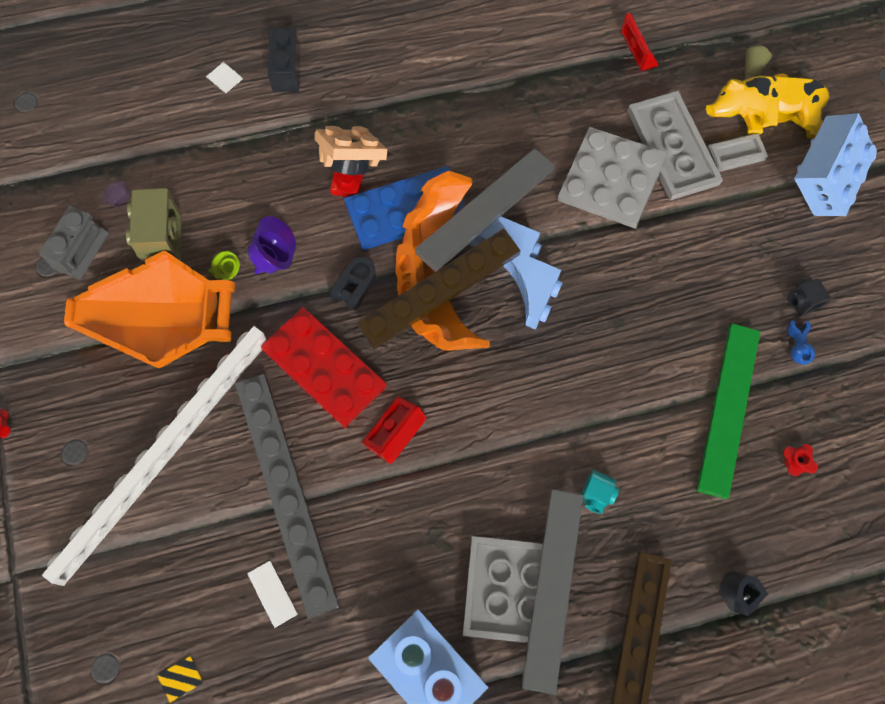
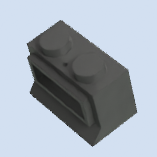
M69 205L39 254L53 269L81 280L109 232L101 228L91 214Z

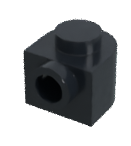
M811 277L795 285L796 290L788 294L790 305L795 308L800 317L823 307L832 300L820 279L812 280Z
M729 572L720 583L721 597L730 611L746 616L755 611L768 595L758 578L743 573Z

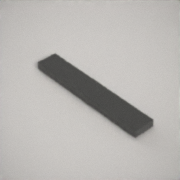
M534 148L417 246L415 254L437 272L554 171L555 165Z
M553 489L550 491L521 685L522 689L556 695L583 495Z

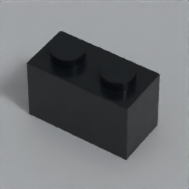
M296 27L269 28L268 76L272 92H299L300 45Z

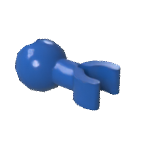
M794 320L787 326L788 334L795 340V345L791 349V357L797 364H808L815 358V349L807 342L806 336L811 330L809 321L803 325L802 333L796 327Z

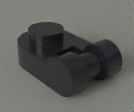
M365 257L353 259L334 285L330 297L336 301L342 300L348 303L347 306L355 311L358 310L364 296L375 281L376 269L374 263ZM349 284L357 287L353 293L346 290Z

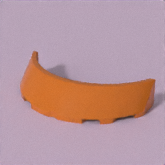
M446 171L428 180L420 190L424 193L414 210L407 213L402 226L406 228L403 243L397 246L396 276L398 279V296L435 273L431 267L415 254V248L454 216L459 203L472 185V178L452 171ZM450 301L411 325L418 335H423L439 349L451 351L490 347V341L475 335L461 322Z

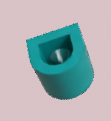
M593 469L581 492V495H583L582 502L585 503V507L594 513L602 514L608 504L613 505L620 490L619 487H616L617 480Z

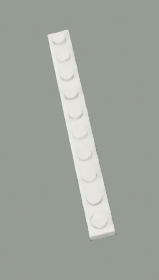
M253 326L249 332H245L239 337L235 349L229 355L227 354L221 358L217 365V370L210 378H205L199 384L195 396L190 401H186L177 411V417L170 425L164 426L159 431L155 443L149 450H144L137 457L136 465L133 469L117 480L114 485V491L110 496L95 506L92 511L93 516L85 525L78 527L72 533L70 543L62 552L56 553L49 560L48 568L42 574L44 578L53 584L61 586L68 582L261 352L260 346L267 341L262 331Z

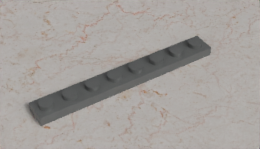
M262 374L235 383L307 618L311 619L340 608L267 379Z

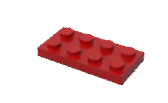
M304 307L260 346L270 359L344 429L387 388V384Z

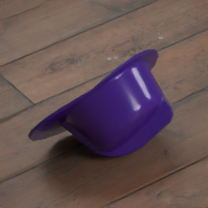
M271 216L262 218L257 225L253 240L247 250L250 261L255 265L254 273L259 274L263 271L271 274L280 269H289L296 249V240L291 229L282 220Z

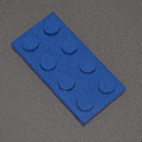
M449 166L344 198L345 206L362 251L404 238L406 228L402 226L407 213L414 210L424 193L420 190L428 180L446 171H450ZM463 199L459 203L454 215L465 207Z

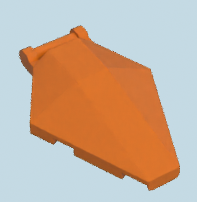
M164 250L145 259V264L133 270L126 268L88 286V291L73 298H67L64 324L160 369L208 341H231L232 332L229 331L231 296L235 292L236 283L230 280H208ZM216 292H220V293H219V305H218V299H217V294H216Z

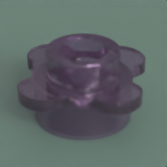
M122 180L119 183H111L104 190L105 194L102 198L107 205L111 204L116 208L128 200L131 192L128 190L126 182Z

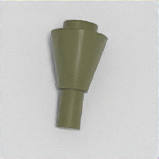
M755 45L746 50L745 80L760 76L772 58L771 52L765 46Z

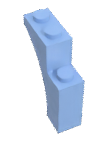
M499 217L470 242L469 245L475 247L503 228L507 231L521 252L519 256L505 264L504 267L514 278L522 294L526 314L525 325L536 330L539 321L546 322L552 306L547 305L550 297L556 298L563 283L558 280L561 270L537 260L542 245L538 244L540 232Z

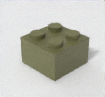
M168 188L132 190L131 202L127 203V213L130 219V228L126 229L127 244L132 246L136 257L140 258L143 264H145V259L164 250L181 261L182 214Z

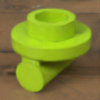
M228 250L221 251L213 257L208 273L215 279L230 280L239 271V259Z

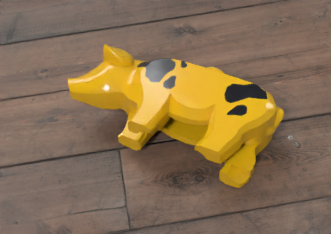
M787 74L757 76L743 81L731 79L721 89L716 101L706 106V111L711 117H732L741 114L748 127L747 134L749 135L756 133L760 135L763 133V127L777 126L778 123L791 120L806 129L808 139H815L823 123L821 111L829 100V92L819 81L806 78L788 77Z

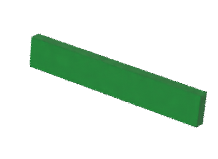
M733 323L728 328L696 487L697 492L725 500L730 496L761 331Z

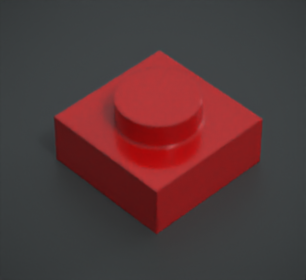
M335 171L330 187L331 195L350 197L359 194L364 174L347 175Z

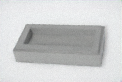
M758 133L707 146L719 172L765 161L768 157Z

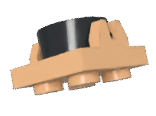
M326 126L325 129H316L315 141L320 145V162H324V166L329 167L333 171L347 175H361L369 171V165L377 167L379 160H386L387 148L365 127L354 126L352 130H342V128L337 126Z

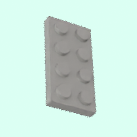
M678 91L629 105L627 112L642 144L668 153L659 174V179L669 200L721 184L723 179Z

